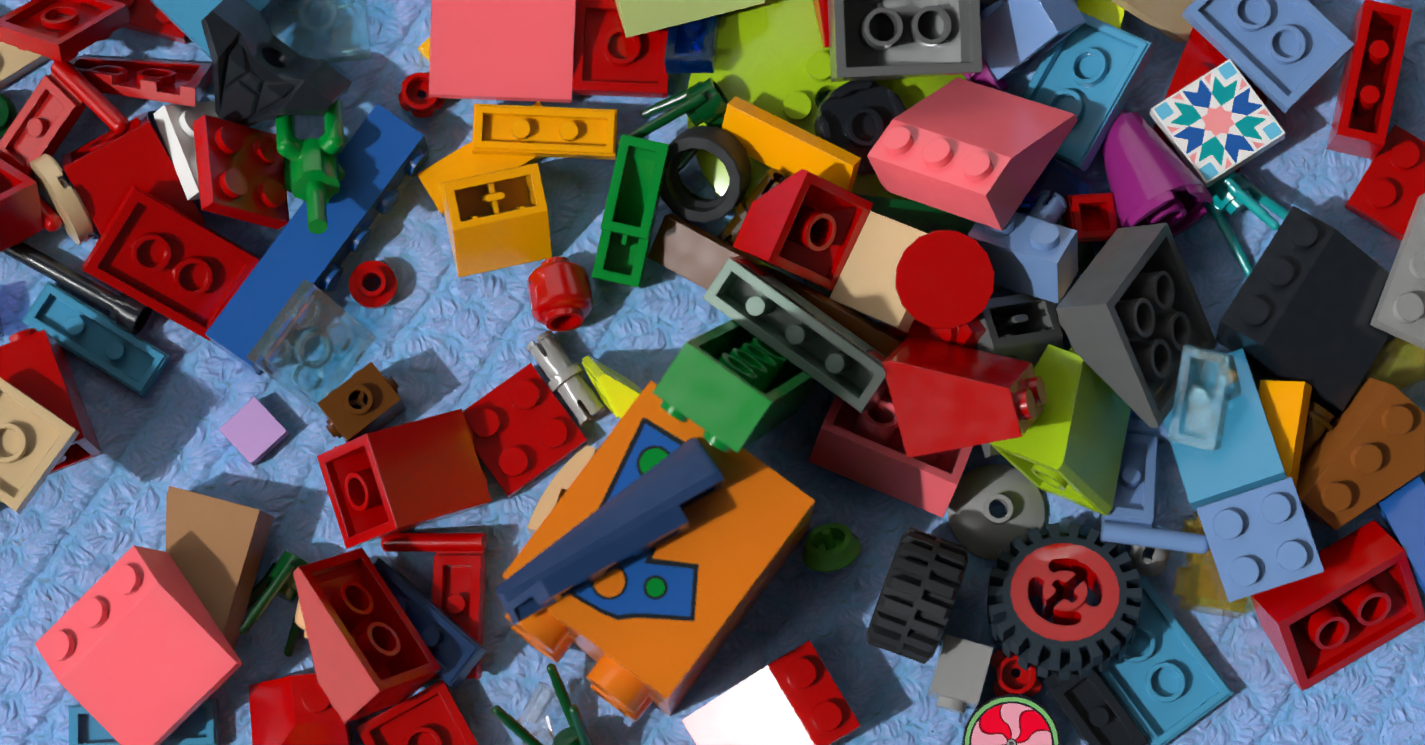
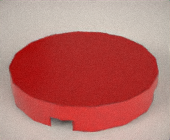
M936 230L918 237L904 250L896 267L895 289L901 305L914 320L930 328L954 329L970 323L986 308L993 293L994 270L988 253L975 239L958 231Z

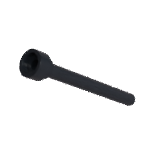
M24 242L2 251V253L111 311L110 316L116 320V325L133 335H137L144 328L151 316L153 309L124 293L120 295Z

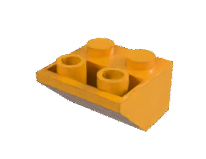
M538 163L438 183L458 278L552 257L548 209Z

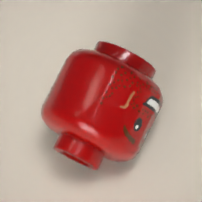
M551 257L544 260L541 266L529 275L527 288L531 313L537 322L545 325L548 329L557 332L573 330L579 327L592 312L593 297L589 275L582 265L571 262L565 257Z

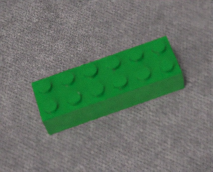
M730 320L686 341L652 393L663 400L660 405L669 415L682 422H687L690 419L705 430L703 437L710 444L724 452H729L732 449L738 453L795 415L818 381L738 323Z

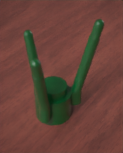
M712 78L704 82L699 81L683 92L642 109L640 116L648 118L674 107L627 135L643 138L684 114H687L695 126H699L704 122L707 126L721 129L724 120L723 115L729 101ZM690 149L681 156L678 162V172L688 164L700 149Z
M287 551L282 553L277 563H272L265 576L252 590L246 612L258 599L259 601L239 627L238 631L241 635H246L276 595L288 602H293L295 597L298 596L293 572L298 567L309 563ZM295 615L284 649V654L287 657L293 655L302 630L295 623Z
M548 664L547 672L569 725L568 728L561 730L554 737L553 744L594 745L589 737L577 705H572L555 664ZM499 705L492 707V713L526 745H543Z

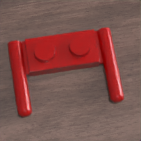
M69 61L53 62L50 75H44L0 140V158L35 181L30 162L45 153L53 156L87 106L115 134L123 135L130 128V121ZM39 195L43 227L49 232H56L61 228L63 220Z
M485 532L397 533L381 538V547L385 552H436L433 563L432 601L483 646L486 558L484 557V552L487 547ZM481 660L478 661L465 679L481 678ZM435 674L431 679H441V678H440L438 675Z

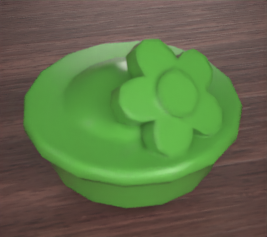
M827 523L818 526L807 535L802 558L805 565L812 570L834 572L853 563L859 556L862 545L859 538L847 526L839 523Z

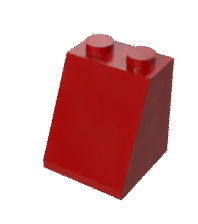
M147 112L129 120L130 128L125 134L117 135L110 130L62 156V167L80 196L100 235L104 232L133 184L198 222L206 224L195 200H187L170 155Z
M29 328L9 337L10 343L0 346V378L79 432L50 474L103 454L64 348L45 329L37 331L36 328Z
M914 336L907 338L882 362L907 458L1022 437L1044 410L1043 406L1047 403L1044 382L1040 376L1035 377L1033 365L1027 361Z
M462 409L367 433L317 456L346 549L451 517L492 502L488 492L487 478L481 470L473 445L472 431L466 423Z

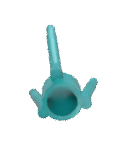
M1233 171L1208 187L1213 201L1212 204L1208 202L1204 207L1216 221L1237 262L1248 277L1253 268L1223 213L1227 211L1231 216H1234L1246 206L1261 221L1276 231L1280 228L1279 222L1260 204L1282 220L1286 218L1289 211L1255 187L1244 174L1239 175L1236 171Z

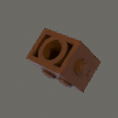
M370 362L317 403L328 418L326 421L328 425L325 427L334 438L336 436L338 438L343 437L346 443L364 434L381 430L406 410L403 401L398 396V384L391 376L387 377L385 375L383 377L375 365ZM365 398H368V402L365 405L363 401ZM353 406H360L361 409H354V408H352V407H353Z

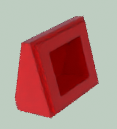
M1114 193L1068 195L1064 198L1067 203V209L1061 217L1065 227L1077 230L1078 243L1107 242L1118 228Z

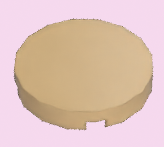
M46 153L32 160L30 167L39 188L48 204L62 218V226L68 235L79 246L94 238L93 222L77 191L72 189L64 178L58 179L63 175L60 165L52 156Z

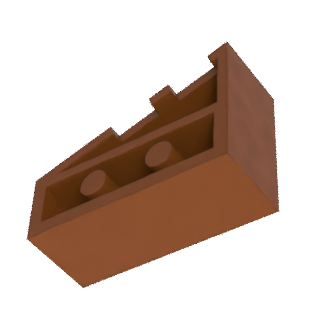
M1369 378L1344 409L1343 413L1331 425L1333 427L1332 430L1326 431L1307 455L1303 465L1300 464L1296 491L1303 511L1310 518L1334 530L1339 529L1425 471V412L1394 385Z

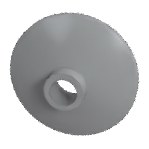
M1001 464L984 465L967 473L960 479L948 506L949 525L959 544L966 547L969 553L992 561H997V557L1002 550L1009 553L1010 542L1019 536L1023 542L1027 541L1028 530L1038 527L1041 533L1045 519L1044 501L1038 487L1031 483L1016 468ZM999 501L1006 506L1007 513L1004 517L995 518L990 514L989 505L992 502Z

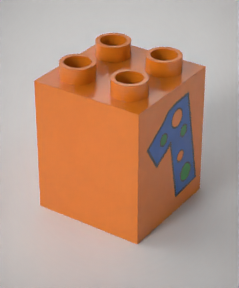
M651 380L502 575L504 581L688 439L696 438L699 440L724 478V487L682 510L689 522V530L516 625L513 624L508 613L504 616L513 624L511 629L555 663H559L572 644L595 660L597 663L586 676L592 683L590 688L636 723L651 703L668 716L672 715L809 531L815 504L814 499L747 450L743 449L736 453L730 449L729 452H724L710 444L703 437L705 430L690 419L687 422H682L669 415L660 405L663 400L652 393L657 384Z

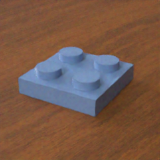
M1292 476L1196 508L1228 602L1324 572Z

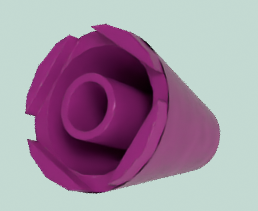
M1121 110L1100 146L1111 193H1114L1119 226L1124 228L1167 223L1172 236L1175 237L1204 217L1207 211L1203 204L1205 201L1212 204L1213 198L1208 188L1139 113H1128L1126 110Z

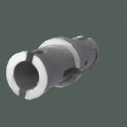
M551 330L536 337L539 342L531 341L526 349L533 355L550 379L548 383L549 388L553 393H560L579 420L578 422L581 426L596 419L594 414L601 415L606 410V407L600 402L582 375L585 371L579 363L573 364Z

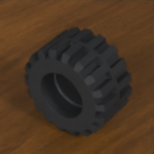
M910 527L900 539L867 630L868 644L922 664L931 659L946 627L968 562L967 548Z

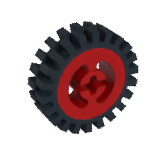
M1059 523L1048 524L1047 534L1042 536L1038 527L1028 530L1027 541L1023 542L1018 536L1010 542L1009 553L1002 550L997 557V568L992 567L989 576L987 617L988 623L992 624V635L996 643L1002 640V652L1009 659L1014 654L1018 656L1019 667L1027 671L1031 664L1038 666L1037 676L1047 679L1049 670L1059 671V680H1070V671L1078 670L1080 679L1091 677L1092 667L1096 665L1100 672L1110 668L1111 658L1114 656L1119 660L1126 652V644H1132L1136 636V628L1139 625L1142 588H1139L1140 576L1138 570H1131V557L1126 551L1121 555L1118 554V543H1101V532L1091 528L1087 537L1079 535V524L1070 523L1069 533H1060ZM1076 580L1080 581L1081 583L1075 588ZM1087 586L1096 595L1099 602L1098 606L1092 607L1086 603ZM1032 596H1038L1042 599V618L1034 611L1029 602ZM1053 615L1052 623L1046 621Z

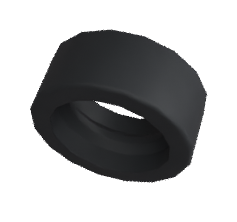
M701 125L683 131L669 144L660 194L661 199L672 212L688 221L707 223L723 218L744 198L751 183V163L745 148L733 135L718 127ZM694 148L706 150L717 156L725 165L729 176V186L722 196L713 200L701 198L690 192L682 183L678 172V162L686 151Z

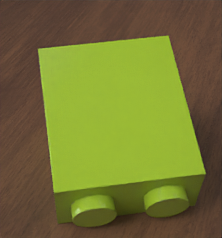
M1049 344L1034 368L1035 377L1040 376L1046 389L1047 403L1043 406L1044 410L1022 437L991 442L989 444L1031 483L1037 486L1038 489L1108 516L1113 508L1131 408L1073 350L1072 346L1067 351Z

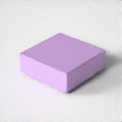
M255 396L219 428L220 432L252 466L256 465L289 434Z

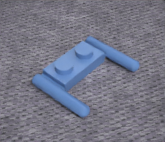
M1129 417L1113 508L1108 516L1102 515L1100 540L1205 554L1209 550V544L1204 534L1152 528L1157 440H1170L1164 421L1160 427L1150 428L1141 418Z

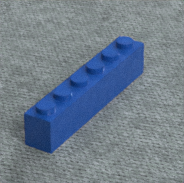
M377 103L338 155V163L344 170L345 177L340 181L339 192L334 194L328 204H326L327 230L321 234H314L309 231L307 202L304 201L205 333L210 341L258 376L265 367L268 369L273 368L286 350V345L283 342L294 328L301 330L311 318L315 307L311 304L322 290L330 291L340 279L343 273V268L340 265L352 251L356 254L364 247L372 233L369 226L379 213L386 215L395 205L400 196V192L397 189L407 175L414 177L425 164L428 158V154L425 152L428 148L425 136Z

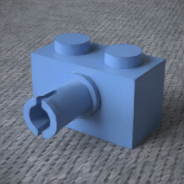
M999 0L980 13L983 19L980 22L982 56L996 79H1003L1028 68L1086 21L1078 9L1076 0H1007L1006 2L1005 0Z
M1050 190L1042 191L1028 215L1015 212L1003 231L977 222L974 224L967 236L975 239L988 253L994 270L995 285L1059 304L1078 273L1077 230L1057 225L1058 220L1067 209V203L1060 194L1054 192L1049 203L1046 204L1050 196Z

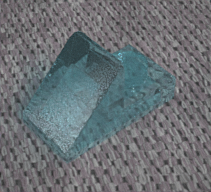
M1189 344L1183 346L1168 434L1169 441L1212 452L1221 448L1228 401L1240 396L1242 390L1233 355Z

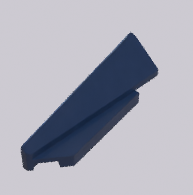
M696 438L688 439L497 586L496 593L513 624L520 623L689 530V522L682 510L724 487V478L699 440Z

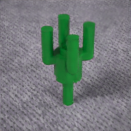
M340 99L330 107L324 116L325 133L320 138L300 140L296 137L295 115L275 116L277 151L283 156L284 187L288 192L293 193L294 198L307 202L308 229L314 234H321L327 230L326 204H328L334 194L339 192L340 181L345 177V172L338 163V155L347 145L349 139L344 134L343 108Z

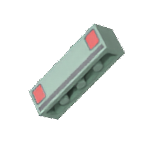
M744 255L729 257L703 296L704 300L859 412L874 408L888 388L882 362L887 357Z

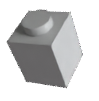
M945 634L941 642L927 696L937 699L936 707L964 714L966 707L975 709L978 706L993 647Z

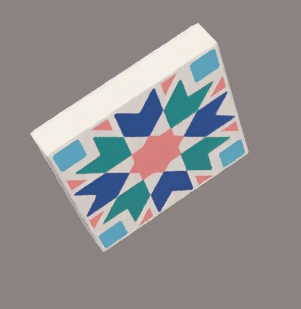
M1231 59L1220 64L1150 110V116L1190 170L1207 188L1282 141L1286 134Z

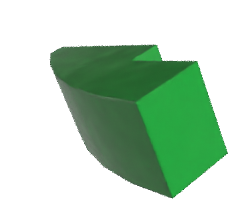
M621 134L600 229L602 231L592 278L641 289L662 189L669 144Z

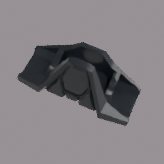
M223 0L201 21L213 63L215 112L223 120L249 127L278 115L325 116L341 95L347 93L352 83L325 61L301 56L278 39L271 32L268 22L261 12L245 0Z

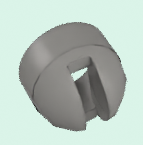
M1131 545L1129 556L1132 559L1131 568L1133 570L1137 569L1138 573L1144 576H1156L1165 570L1169 558V550ZM1146 549L1154 550L1152 559L1143 557Z

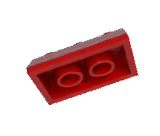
M1375 520L1318 552L1324 572L1250 596L1261 627L1301 691L1425 620V612L1406 552Z

